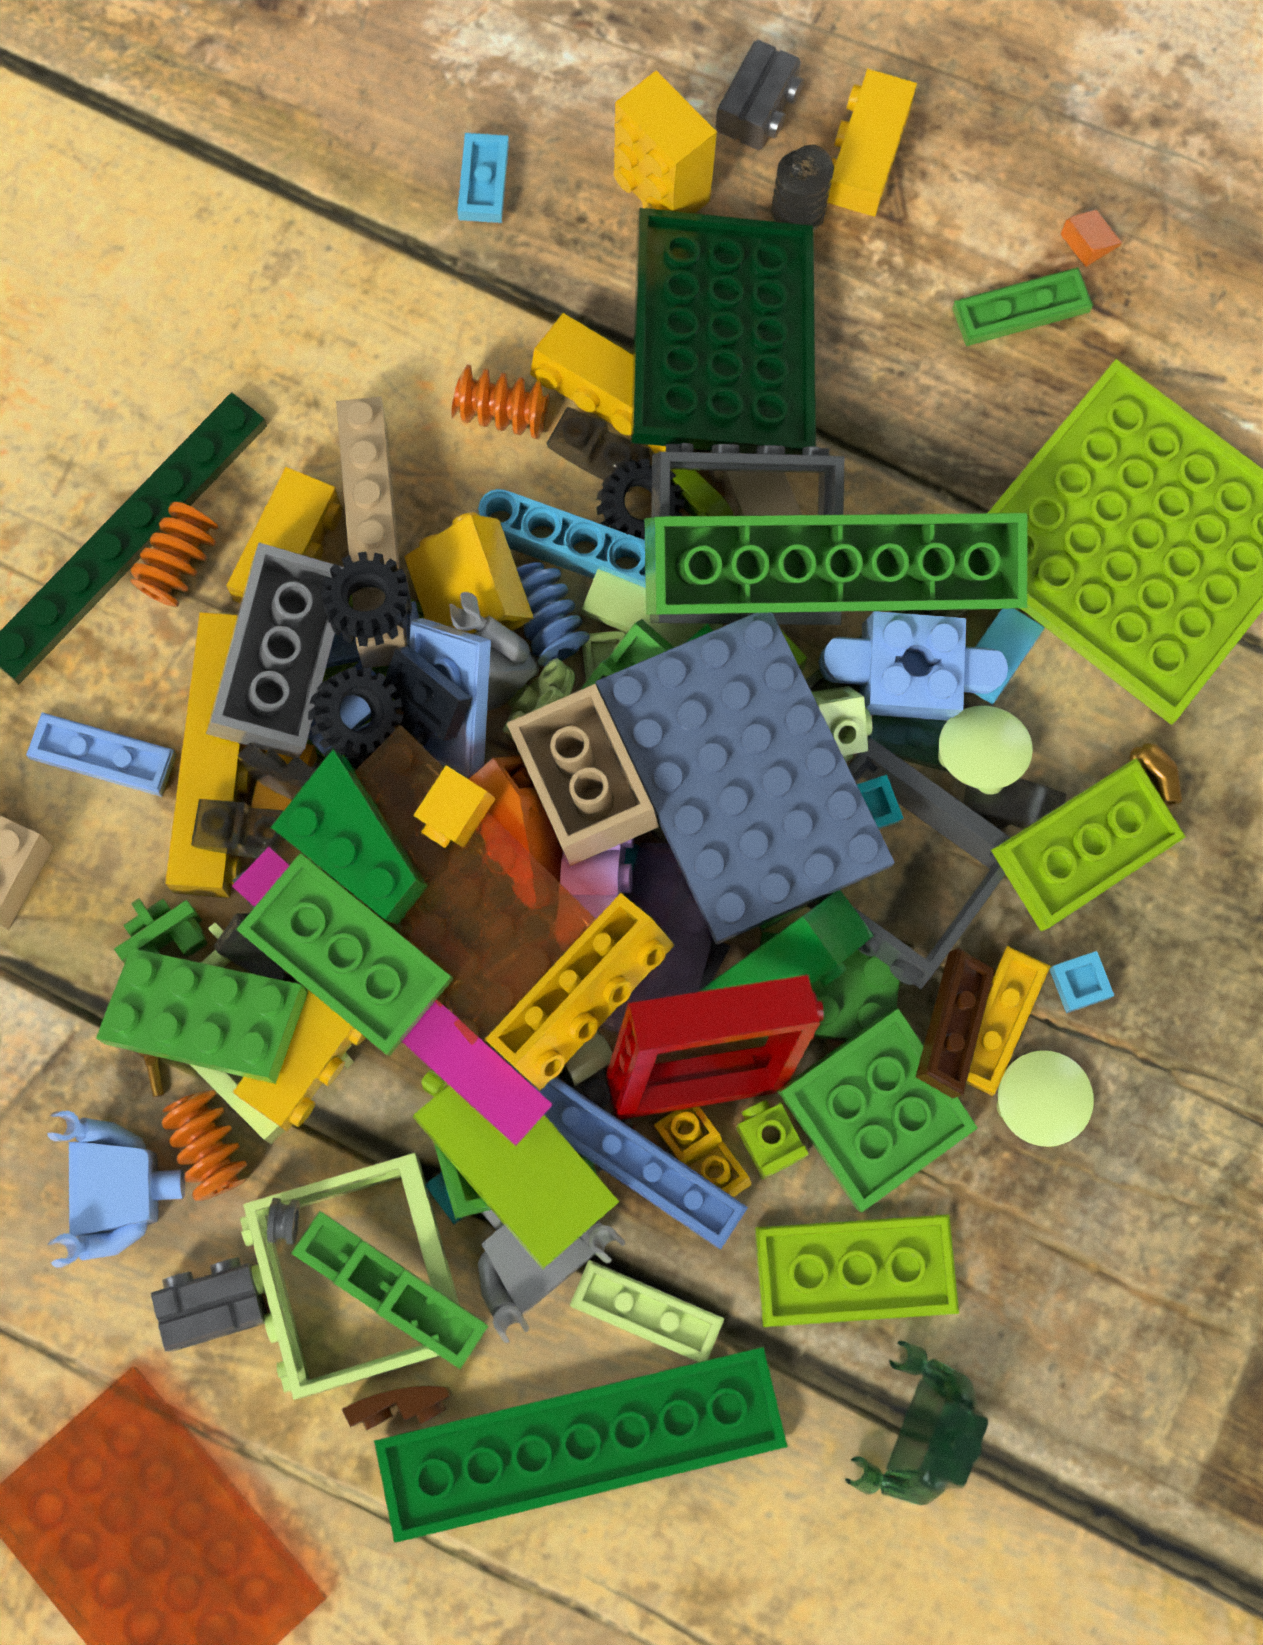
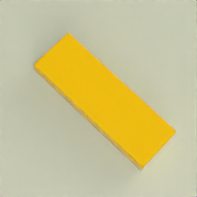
M1009 946L1004 949L994 972L966 1084L991 1096L996 1093L1051 967L1050 965Z

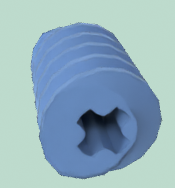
M532 562L518 567L517 572L534 619L524 624V634L527 639L532 641L530 644L531 650L534 655L539 657L537 660L538 665L546 666L553 659L558 658L560 661H563L574 655L581 646L587 643L589 634L586 631L573 633L582 625V619L578 615L567 616L575 609V603L570 599L561 600L568 593V587L563 583L555 584L561 578L560 570L557 568L545 569L544 564L541 562Z

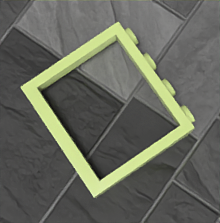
M416 1153L243 1204L246 1216L240 1218L243 1229L241 1231L242 1237L247 1247L254 1245L258 1264L251 1266L254 1284L259 1295L266 1293L270 1313L264 1314L267 1335L271 1343H279L283 1361L276 1363L278 1378H281L284 1393L291 1391L293 1400L302 1399L439 1357L438 1354L421 1345L310 1379L275 1243L267 1241L268 1215L273 1198H280L283 1204H289L292 1199L299 1200L301 1208L402 1178L430 1284L459 1305L431 1199L425 1186L426 1181L420 1159Z

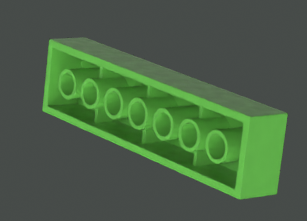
M1027 513L665 516L645 519L646 614L1027 608Z

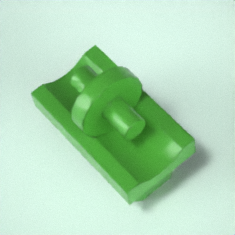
M138 898L131 903L138 915L123 925L131 938L114 948L121 961L125 963L130 948L161 954L159 950L174 940L182 953L188 957L201 950L208 942L199 925L203 920L188 900H185L171 910L163 898L149 908Z

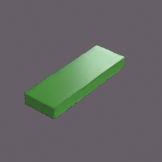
M1079 267L956 300L952 309L967 347L1090 313L1093 304Z

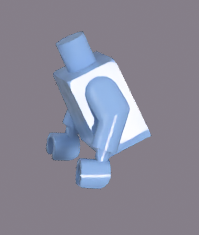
M59 1111L50 1115L51 1117H61L67 1123V1130L63 1135L47 1133L50 1140L66 1141L75 1137L78 1141L69 1142V1234H61L48 1242V1245L55 1243L65 1245L68 1250L67 1258L52 1261L51 1264L54 1267L62 1268L74 1262L78 1257L81 1260H89L119 1254L144 1236L147 1225L158 1222V1200L184 1199L185 1178L183 1169L158 1171L157 1153L147 1150L143 1139L114 1122L84 1117L79 1120L78 1116L70 1111Z

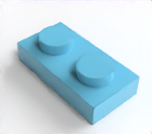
M465 133L457 211L458 220L502 223L509 151L508 136Z

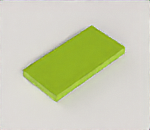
M1135 758L991 849V852L1040 931H1044L1186 838L1140 762Z
M450 1085L413 1115L416 1122L542 1270L619 1203L618 1199L545 1115L540 1118L516 1146Z
M949 1214L754 1228L762 1327L959 1314Z

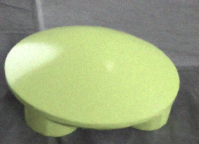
M558 658L551 660L530 686L525 683L507 702L513 708L507 722L570 695L575 681L573 669L566 666ZM506 722L503 728V732L506 733L511 740H513V737L510 733V730Z
M973 706L963 709L962 712L954 718H950L944 725L939 738L938 760L943 767L962 783L978 788L982 793L993 795L999 793L1003 787L1016 782L1026 772L1032 759V741L1025 726L1011 713L992 706Z
M1046 1050L1027 1053L1010 1064L1000 1081L997 1111L1000 1117L1003 1118L1006 1125L1016 1136L1033 1145L1056 1147L1071 1141L1084 1130L1092 1115L1094 1097L1091 1083L1084 1070L1071 1058L1061 1053Z

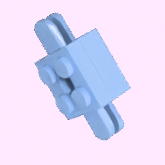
M874 611L862 623V638L836 637L832 639L822 650L818 661L820 671L826 680L833 683L860 685V694L864 696L865 707L869 710L870 715L934 720L954 718L963 711L964 692L991 693L1002 685L1008 673L1007 660L1002 652L993 648L965 646L966 618Z

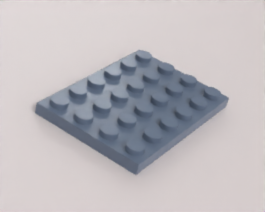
M754 613L595 682L716 945L888 869L895 863L773 613Z

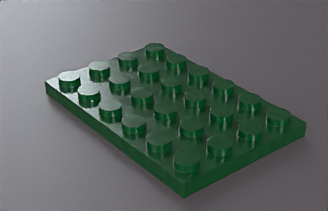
M639 208L636 246L631 443L657 446L688 443L693 444V449L711 450V445L730 444L739 445V453L757 454V446H784L785 455H802L803 447H816L813 225Z

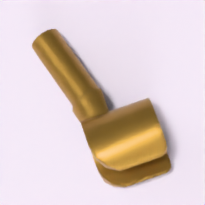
M137 1052L144 1059L145 1067H147L152 1097L163 1096L164 1090L159 1070V1058Z

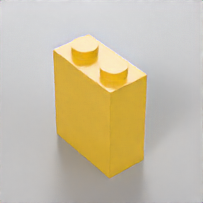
M476 512L462 514L452 521V526L440 534L425 537L419 542L420 546L404 556L424 617L427 620L455 628L451 620L449 605L453 604L457 608L463 609L460 594L463 592L472 593L477 597L479 612L482 617L491 616L511 631L534 619L500 520L497 518L480 516ZM474 628L472 630L465 632L476 633V629Z

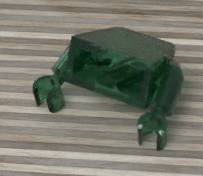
M898 1341L897 1344L907 1349L908 1358L904 1364L890 1359V1366L895 1370L913 1376L922 1374V1380L920 1379L887 1464L885 1474L882 1473L879 1467L865 1458L855 1456L851 1459V1462L864 1468V1473L856 1481L845 1478V1481L866 1495H871L881 1489L882 1495L917 1505H927L942 1495L946 1489H962L966 1485L973 1464L981 1455V1443L988 1427V1418L976 1409L978 1402L974 1386L967 1376L935 1358L928 1361V1355L922 1347L905 1341Z

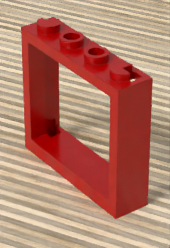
M808 975L628 1003L606 1073L615 1117L622 1120L778 1093L777 1090L788 1083L792 1075L795 1074L796 1067L801 1058L804 1057L805 1050L810 1041L813 1040L814 1033L824 1018L823 1003L818 1001L816 993L812 992ZM769 1036L765 1046L654 1064L659 1053Z

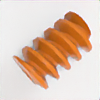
M466 364L456 384L451 416L454 418L460 409L462 422L470 423L477 414L478 423L482 427H487L495 417V425L499 431H505L512 421L513 431L516 435H522L529 425L531 437L539 439L548 413L550 393L547 396L543 395L541 381H536L530 392L525 391L524 377H519L514 386L510 388L507 384V375L503 372L495 384L490 383L489 369L486 368L483 369L477 380L473 379L472 365Z
M173 502L168 508L171 517H164L159 522V528L163 533L155 532L152 534L150 544L153 548H145L140 553L144 564L136 563L131 567V574L135 579H130V582L148 597L165 605L178 607L180 603L171 594V591L173 589L182 592L188 591V586L180 577L182 574L192 577L197 576V570L189 562L191 559L202 562L207 560V556L199 546L200 544L215 547L217 542L208 531L210 528L217 530L219 527L212 519L197 509L182 502Z
M214 1089L183 1097L168 1105L162 1111L165 1113L170 1112L162 1120L163 1128L165 1130H177L169 1139L170 1145L173 1148L186 1147L178 1154L176 1158L180 1165H193L184 1175L186 1182L201 1183L192 1192V1197L195 1201L213 1198L247 1181V1179H239L237 1176L248 1165L247 1161L230 1160V1156L240 1148L239 1143L224 1144L222 1141L233 1130L232 1126H216L214 1123L225 1112L224 1108H208L207 1103L217 1095Z

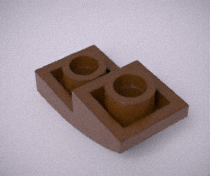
M448 1386L405 1387L358 1400L342 1408V1411L350 1427L363 1423L366 1431L393 1417L389 1407L397 1404L405 1421L416 1416L419 1423L422 1424L446 1411L447 1409L443 1401L453 1395Z

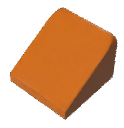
M1097 209L1070 217L1065 221L1060 233L1085 267L1122 244Z

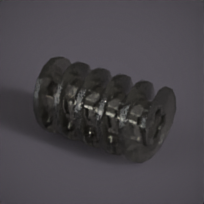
M815 144L805 145L784 155L778 163L771 207L774 222L813 225L814 229L824 222L834 166L831 157L823 148Z

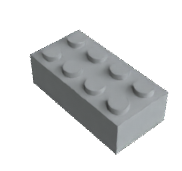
M258 543L206 734L299 759L306 747L313 720H308V711L314 708V705L309 702L312 695L319 692L316 688L323 681L335 634L331 623L328 622L321 590H324L323 580L325 576L332 578L330 568L334 564Z

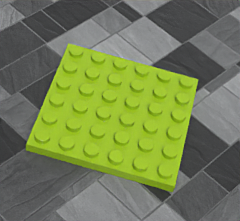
M1115 359L988 512L1027 513V608L1021 609L1171 725L1181 716L1263 611V469L1117 359Z

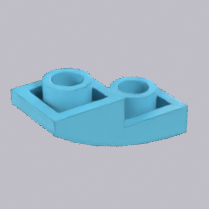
M1014 608L1002 609L976 647L993 648L1002 652L1007 660V677L1002 685L991 693L974 694L993 705L1014 676L1019 665L1039 639L1045 627Z

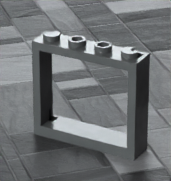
M666 444V452H658L652 455V517L670 516V470L819 473L818 515H843L845 456H829L830 448L803 447L802 455H785L784 446H757V454H740L739 445H711V453L693 452V444ZM842 611L776 612L773 615L778 624L841 625ZM754 613L650 615V623L731 624Z
M870 738L868 740V751L858 753L848 766L856 784L861 777L868 781L887 774L896 800L901 806L990 869L926 959L854 907L874 935L858 950L867 956H876L890 967L891 973L901 982L908 985L914 984L919 989H922L1005 876L991 849L1010 837ZM832 894L811 902L806 906L813 909Z

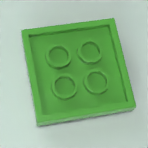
M899 1008L890 1009L777 1090L856 1210L861 1213L978 1129L958 1097L952 1099L916 1078L924 1046Z

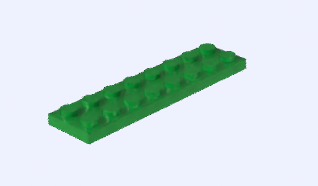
M764 1347L374 1440L394 1543L788 1447Z

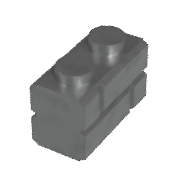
M758 39L754 41L717 109L715 129L734 140L738 138L741 143L757 150L763 148L768 136L775 139L785 120L786 114L782 112L787 102L792 104L796 102L804 83V79L799 77L801 66L799 57L783 50L777 51L774 46Z
M237 1257L210 1265L212 1274L193 1280L192 1273L186 1272L163 1279L164 1289L151 1292V1298L165 1351L173 1352L265 1324L264 1314H267L263 1296L258 1294L251 1271V1266L253 1265L249 1263L241 1265L240 1259Z

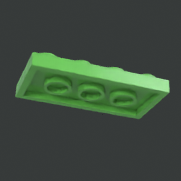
M301 853L236 929L388 1056L394 1052L453 980L449 974Z
M130 948L96 1039L105 1045L276 1084L308 990L297 983Z

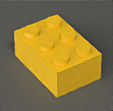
M655 70L615 102L614 177L625 192H633L642 201L644 208L696 213L710 202L717 131Z

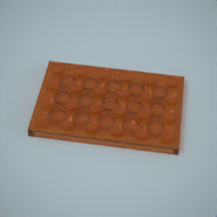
M400 725L355 770V774L367 793L373 798L381 815L401 842L428 887L397 925L383 919L328 873L326 874L453 978L435 1002L440 1008L444 1005L459 1019L453 1024L471 1045L479 1037L491 1048L492 1046L485 1038L596 918L489 811L464 848L452 840L444 848L421 833L426 824L413 815L444 767ZM287 840L275 851L289 865L300 853L304 855Z
M131 1367L0 1483V1538L86 1645H277L328 1598L137 1367Z

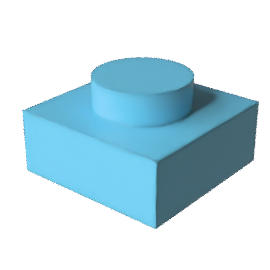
M1097 951L1054 965L1049 969L1066 1013L1105 1001L1114 996Z

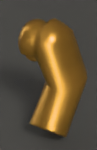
M1144 743L1143 747H1134L1129 754L1130 761L1137 758L1143 769H1148L1155 776L1157 791L1166 806L1181 803L1182 796L1177 764L1157 744Z

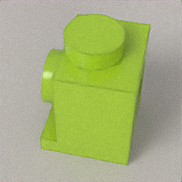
M764 1100L741 1112L745 1121L738 1124L736 1130L762 1180L805 1159L809 1155L782 1103L770 1107L768 1101ZM766 1127L776 1128L780 1135L779 1141L775 1144L766 1143L762 1138V1130Z

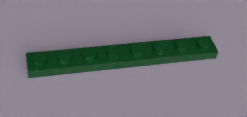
M231 392L0 630V669L19 685L141 558V551L152 547L150 544L151 535L155 532L163 533L159 528V522L164 517H171L168 510L170 504L182 502L191 506L267 427L265 419Z

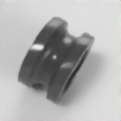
M280 1198L272 1199L267 1223V1241L269 1243H276L277 1239L283 1238L286 1240V1244H295L300 1218L299 1200L292 1199L289 1204H283Z

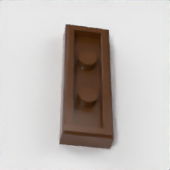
M960 948L948 953L916 1073V1078L952 1099L964 1095L995 969Z

